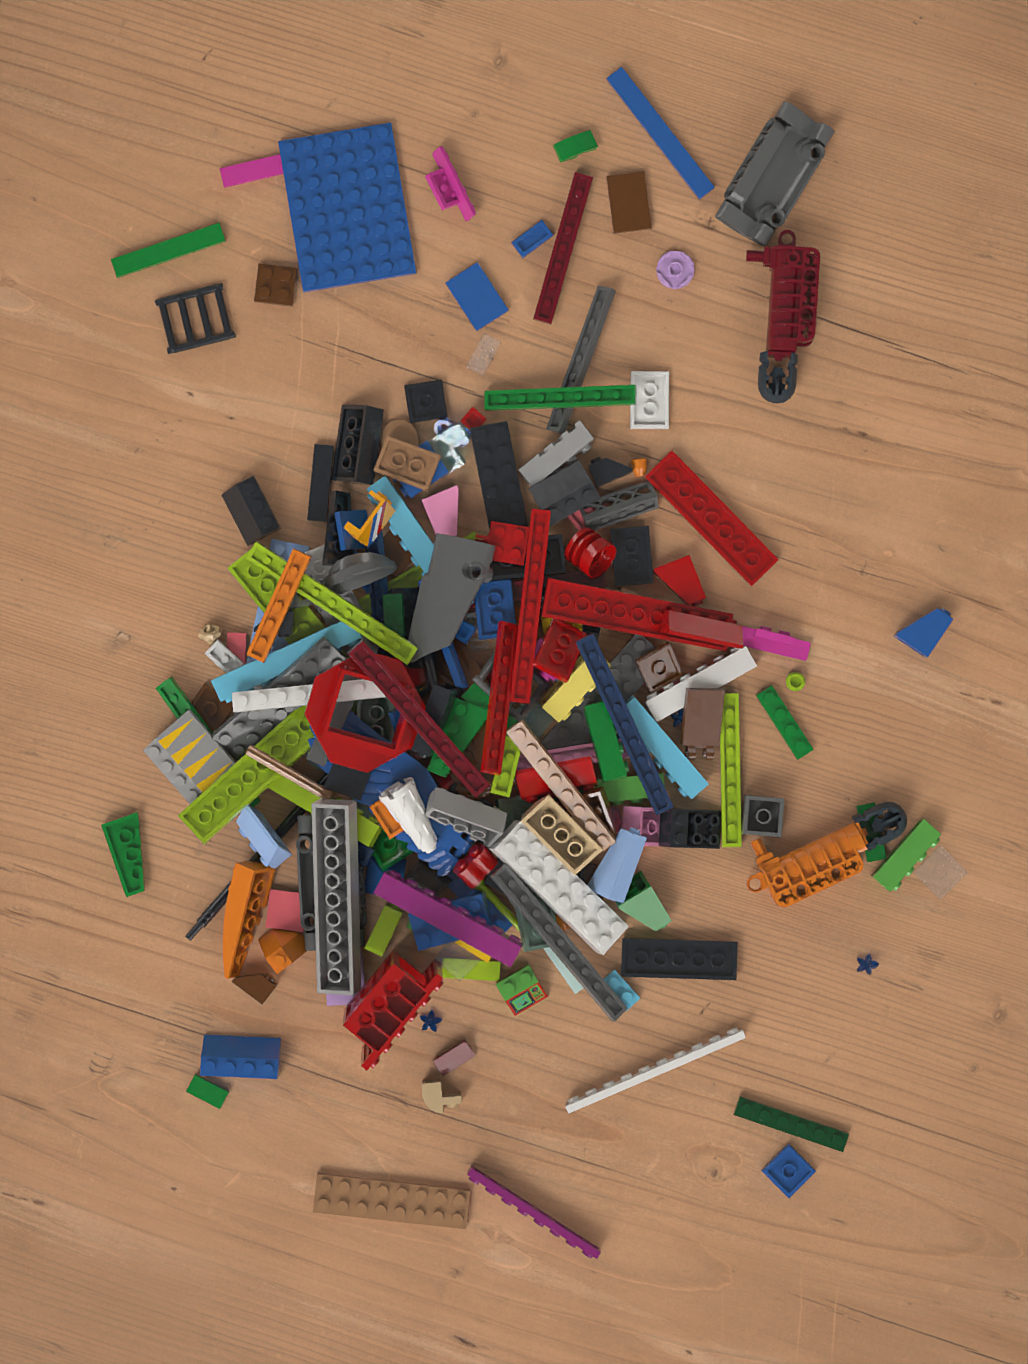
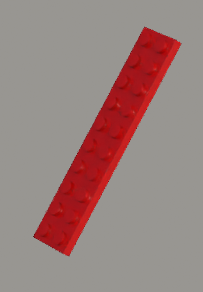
M547 578L540 616L727 652V646L660 633L664 610H670L671 607L682 609L681 613L689 614V611L698 612L700 617L707 618V615L719 617L718 621L723 622L726 619L733 620L734 614Z

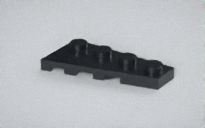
M337 490L331 492L322 565L333 566L338 560L355 554V550L341 551L335 519L336 512L352 511L350 492Z

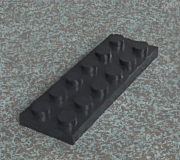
M503 421L469 428L489 531L491 521L528 527L508 422Z
M622 938L621 977L736 980L738 942Z

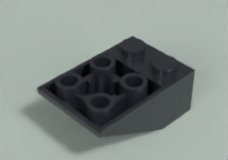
M671 808L660 813L659 846L720 849L721 810Z

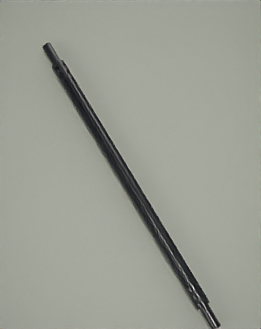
M325 772L317 783L324 787L329 774ZM297 805L275 830L278 836L282 839L297 822V816L303 815L307 810ZM258 851L249 861L261 863L259 859L261 855ZM231 881L209 907L206 908L196 920L197 923L185 935L188 940L191 941L203 927L205 928L226 904Z

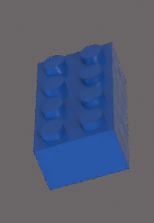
M485 891L450 900L453 906L467 909L470 915L475 918L476 916L484 918L487 921L486 923L493 927L494 922ZM408 913L418 951L459 940L417 916Z

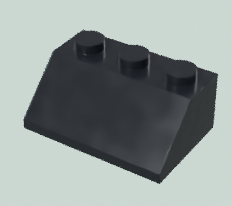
M579 460L528 488L539 509L551 511L550 526L600 498Z
M254 476L236 484L221 495L247 546L282 529Z

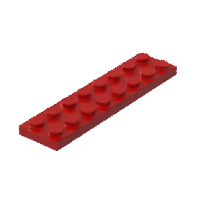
M673 451L669 452L644 477L751 587L779 560Z

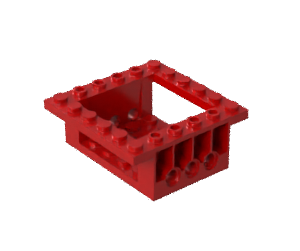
M393 949L366 981L361 990L344 1008L343 1026L365 1043L362 1046L361 1067L366 1071L370 1067L373 1069L379 1063L381 1053L384 1052L386 1054L393 1045L391 1041L395 1036L399 1038L403 1034L405 1024L408 1021L412 1022L418 1015L416 1011L419 1007H425L431 999L429 995L433 990L437 992L443 985L442 967L438 960L434 959L422 973Z

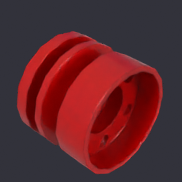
M590 527L579 530L571 538L565 550V558L575 567H579L590 578H597L606 572L616 555V547Z

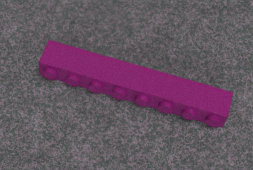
M394 870L384 872L374 894L509 967L513 965L524 944L520 942L521 939L519 937L503 933L504 930L496 925H493V927L488 925L484 918L480 916L475 918L469 914L467 909L453 906L452 902L444 897L442 899L438 898L432 890L418 887V883L411 879L405 880L401 878V874Z

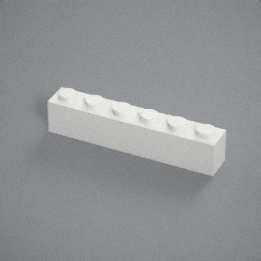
M745 646L743 649L733 648L730 650L731 654L724 657V655H721L713 660L714 664L708 667L705 664L696 669L698 673L692 676L688 673L681 677L680 683L674 685L672 682L663 687L664 692L660 694L654 692L647 696V701L644 704L655 722L684 707L686 688H719L757 667L747 647Z

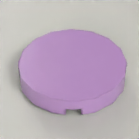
M669 251L662 255L658 261L656 268L657 278L667 288L681 289L692 280L694 263L690 256L684 252Z

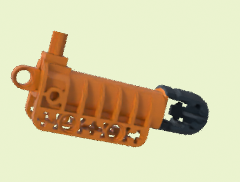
M894 802L877 804L865 810L863 814L858 813L852 816L853 823L779 858L778 856L774 857L772 852H767L760 837L750 842L756 853L757 858L755 861L760 872L750 876L747 879L746 886L749 891L755 893L768 888L776 905L789 907L860 873L863 870L864 864L859 853L866 850L871 851L876 848L877 844H886L902 835L907 826L906 813L900 805ZM888 810V812L884 813V818L878 819L876 817L871 826L874 832L879 831L882 833L884 828L888 826L890 828L896 827V829L893 831L886 830L885 835L879 838L875 837L871 839V842H867L866 835L868 833L866 828L862 829L858 822L867 821L869 817L875 814L877 816L883 815V811ZM851 861L857 863V865L854 866L855 869L849 868L845 870L843 868L845 866H850L852 864ZM835 868L840 872L837 879H834L831 874ZM816 877H817V878H820V879H823V878L826 877V878L828 879L827 881H826V880L821 881V882H820V885H821V886H819V885H813V886L810 887L809 884H808V883H811V884H812V883L816 882V881H817V880H816ZM753 878L759 879L761 883L760 887L756 890L750 887V881ZM799 885L805 887L803 895L797 894L796 889ZM792 893L795 899L791 896L786 898L785 903L779 901L781 894L789 895Z

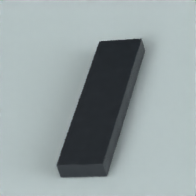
M314 444L308 521L327 522L334 446Z

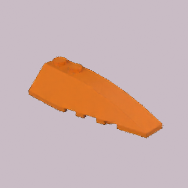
M242 861L237 862L233 868V876L228 888L223 926L224 977L227 979L239 976L248 954L245 951L246 947L252 943L254 935H252L255 924L259 925L261 921L259 917L262 907L266 908L276 868L266 867L263 863Z

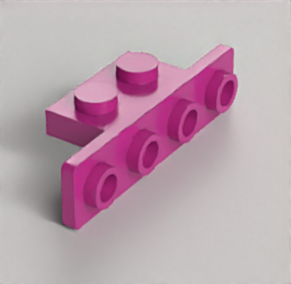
M440 146L432 153L439 170L427 174L425 178L442 211L458 205L465 221H469L476 215L474 205L470 202L466 189L461 184L457 171L449 160L448 153L444 150L443 146Z
M742 626L743 646L803 661L807 660L810 642L794 639V637L790 636L789 632L779 630V634L771 632L772 628L760 626V629Z

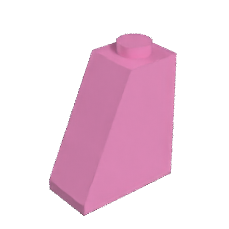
M457 485L422 499L436 535L440 533L457 537L459 500Z

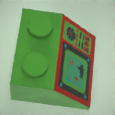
M529 963L496 982V987L515 1016L548 997Z

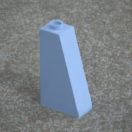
M632 827L629 830L620 829L616 836V843L610 846L587 885L592 891L609 900L624 903L647 837L640 835V830Z

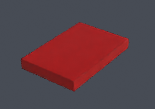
M552 619L532 666L567 683L580 654L575 641L588 634L562 620Z

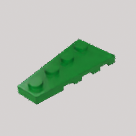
M456 698L443 732L462 753L469 747L473 738L482 729L483 724L487 720L488 710ZM434 752L427 770L446 778L451 770Z

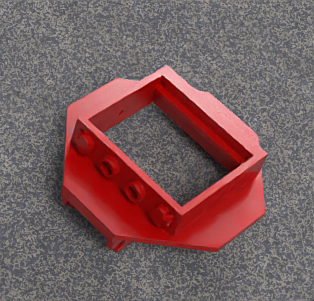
M374 653L425 710L426 707L402 661ZM349 657L315 676L304 715L331 763L368 773L411 749L417 732L401 713L392 743L329 726L344 675L347 674L371 681L355 661Z

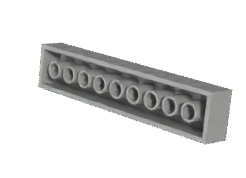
M319 799L312 803L317 993L354 996L361 990L357 801Z

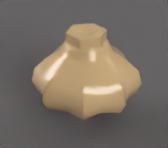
M208 624L199 630L198 637L208 642L209 645H213L221 636L222 629L216 625L210 626Z

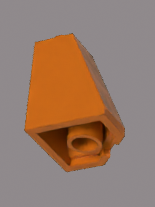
M273 928L258 939L265 959L276 974L307 952L305 951L304 936L301 932Z

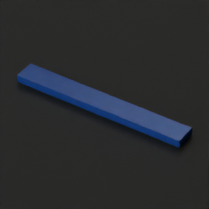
M620 67L607 77L608 83L696 197L700 200L715 188L625 70Z

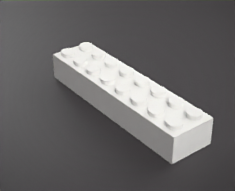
M514 820L489 848L503 863H507L512 871L596 953L604 955L629 927L521 821Z

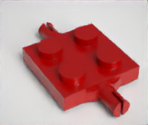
M491 521L488 535L476 534L475 538L483 540L475 539V541L495 546L492 561L524 566L530 527Z

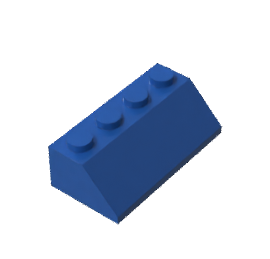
M204 1034L200 1076L278 1079L281 1038Z

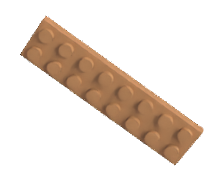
M317 1173L313 1212L466 1229L470 1190Z

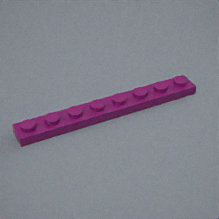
M471 1165L467 1172V1175L470 1176L468 1178L470 1181L477 1185L481 1183L486 1187L485 1190L492 1195L498 1194L502 1197L501 1201L509 1206L513 1204L518 1207L517 1211L524 1216L530 1215L534 1218L533 1221L541 1227L547 1226L550 1228L549 1232L559 1238L561 1235L567 1239L565 1242L571 1247L575 1248L577 1246L583 1250L582 1253L588 1258L594 1257L597 1259L601 1254L600 1248Z

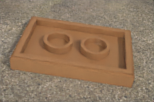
M387 435L373 471L428 492L441 455Z

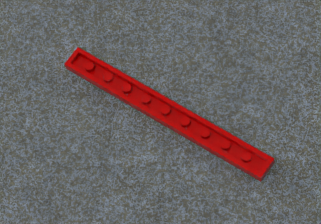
M531 510L510 702L530 704L534 669L532 664L535 660L551 511Z

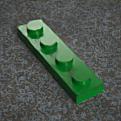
M772 685L756 695L797 760L814 750Z

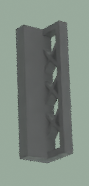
M647 480L602 496L579 511L584 519L585 527H590L596 531L658 509V496L652 484ZM644 488L649 490V493L646 494L638 493L639 490ZM624 495L632 496L626 501L621 499ZM607 501L614 502L612 506H603ZM590 507L596 509L595 512L589 514L585 512V509Z

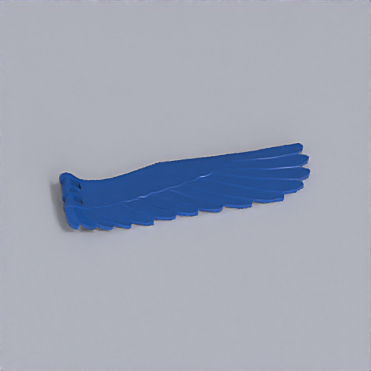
M350 710L341 730L391 743ZM310 726V729L314 735L313 738L308 739L311 748L316 738V735ZM404 752L373 769L361 801L355 800L371 806L380 800L378 796H381L385 789L398 781L404 785L406 783L403 779L412 777L426 809L430 793L436 787L438 788L427 768ZM328 759L324 767L319 764L317 765L329 774L333 763ZM431 818L429 820L438 839L436 840L437 848L434 851L426 853V851L422 852L421 849L419 850L405 831L395 836L398 840L407 842V848L417 852L418 858L429 862L430 868L437 869L438 876L447 875L457 861H459V857L462 854H466L473 841L469 838V834L464 839L460 836L463 832L458 833L454 831L452 825L445 826ZM452 846L457 848L453 854L449 852Z

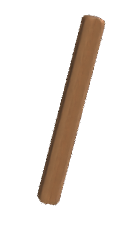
M253 745L248 747L246 755L316 796L322 799L331 798L332 791Z

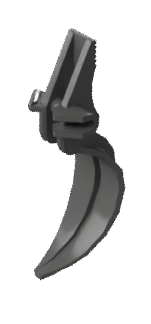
M371 552L357 553L338 560L329 570V575L318 582L335 593L342 594L390 575L398 569L395 561L382 554ZM296 592L289 610L313 605L314 603L308 599L300 601L299 596L301 594ZM316 605L318 612L321 613L324 609Z

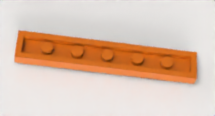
M295 548L292 550L246 655L263 663L266 661L312 556Z

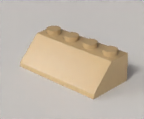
M549 794L536 801L521 816V822L574 875L603 850Z

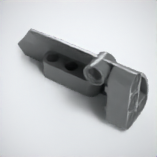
M437 533L429 570L422 577L408 641L419 647L410 661L411 663L432 652L451 646L482 583L489 582L493 577V570L489 566L492 563L495 551L494 545Z

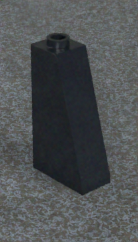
M446 682L433 685L425 709L426 713L442 731L456 698H460L463 690ZM417 733L411 750L417 752L416 755L422 758L433 756L434 751Z

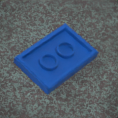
M478 262L445 283L476 332L509 311Z
M511 579L482 583L474 598L479 640L496 639L498 622L505 621L516 624Z

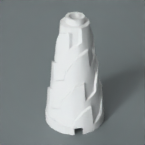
M412 777L403 779L406 784L403 785L398 781L385 789L381 796L378 797L403 830L411 837L417 848L421 849L422 852L430 853L437 848L436 840L438 839L432 829L429 817L425 816L426 809L417 791L415 781Z

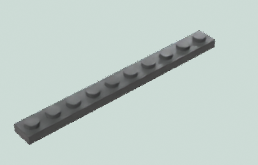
M507 863L502 864L490 877L608 1018L615 1022L628 1008Z

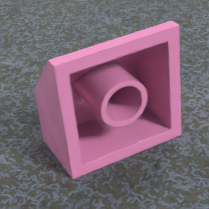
M624 806L622 829L629 830L632 827L640 830V835L647 837L644 846H659L660 814L656 815L652 807Z

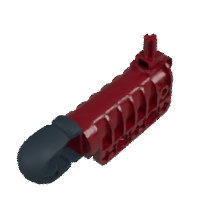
M783 230L779 234L778 246L764 247V251L747 250L746 261L763 262V267H769L771 272L766 351L761 352L759 361L762 364L759 366L758 390L766 401L776 404L786 402L794 394L797 381V368L795 365L798 363L796 349L797 347L810 346L816 329L820 252L813 247L795 246L796 236L791 230ZM784 234L792 236L793 240L790 244L782 242L781 238ZM809 258H812L813 261L811 267H808L810 261ZM806 276H810V277H812L814 280H813V281H807V280L805 279V277H806ZM808 290H811L809 293L810 303L805 305L807 303L806 293ZM808 314L811 319H804L802 315ZM805 328H808L807 339L803 335ZM767 358H775V361L781 362L783 358L790 359L787 366L789 376L786 377L783 368L774 367L773 371L766 375L769 366ZM773 377L772 383H769V387L766 388V384L769 382V378ZM786 377L785 384L782 383V378Z

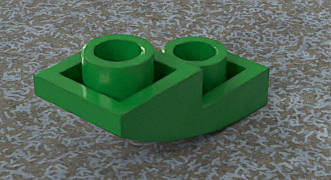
M591 130L557 142L553 147L561 163L575 159L580 154L594 151L598 148V145Z

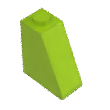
M391 902L389 905L385 904L366 944V950L379 956L384 955L403 913L400 907Z

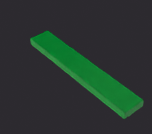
M220 223L113 258L111 262L116 277L120 278L224 243L226 240Z

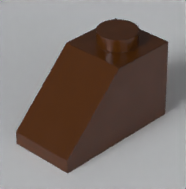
M259 973L239 976L232 980V983L262 1005L278 985L275 983L276 979L268 973L266 975Z

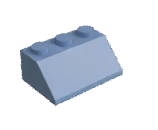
M247 805L241 811L236 821L240 827L238 831L244 838L247 837L250 840L249 846L254 852L258 851L261 855L259 859L266 867L277 868L292 853L259 810Z

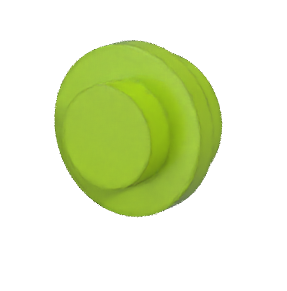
M798 672L790 673L786 678V686L791 691H799L805 685L804 676Z

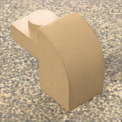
M441 1080L422 1081L423 1100L432 1111L443 1113V1105H447V1108L459 1107L458 1104H462V1093L442 1094Z

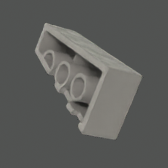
M580 420L574 424L576 427L564 432L557 442L554 441L548 445L541 454H537L519 469V473L530 487L561 470L563 465H569L576 461V455L580 452L584 454L592 448L591 444L594 438Z
M436 787L429 795L425 816L445 826L450 824L453 826L454 831L458 833L465 832L470 835V839L474 841L479 839L484 842L483 846L489 848L503 834L507 813L499 808L484 805L480 801H473L463 795H456L444 788Z

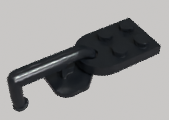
M391 588L388 591L389 594H403L405 639L408 640L420 588ZM435 652L413 663L410 662L408 665L402 662L410 669L423 668L427 684L417 687L416 690L420 697H424L432 691L433 685L437 684L434 668L437 661Z

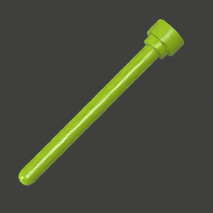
M483 879L473 889L485 891L488 900L519 931L518 920L515 915L490 891Z

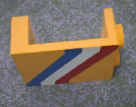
M370 490L369 494L377 501L378 506L362 528L358 529L350 522H347L344 526V529L353 538L368 548L395 512V509L391 506L393 503L388 500V497L379 491L376 494L372 490Z

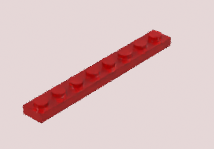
M505 621L498 622L480 770L481 772L497 776L501 775L519 626Z

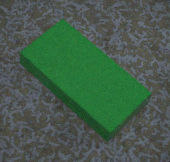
M197 1074L194 1075L186 1090L187 1093L218 1109H221L229 1093L228 1090Z

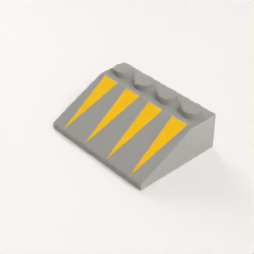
M190 709L143 750L189 804L236 763L221 744L212 739V734Z

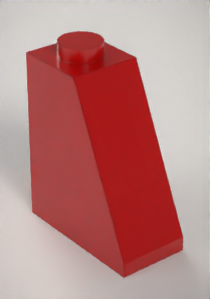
M690 555L653 569L654 574L686 605L698 606L703 604L702 600L706 596Z

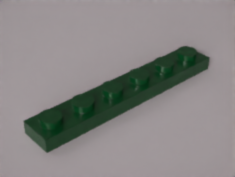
M741 1096L738 1098L733 1113L735 1116L841 1152L844 1151L849 1136L847 1132Z

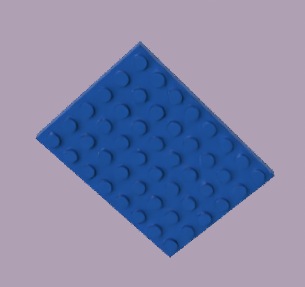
M391 123L278 141L304 293L416 274Z

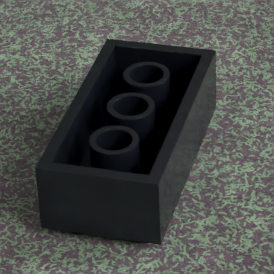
M562 534L548 535L544 576L565 574L566 566ZM526 555L524 566L492 561L489 567L493 570V577L490 581L524 578Z

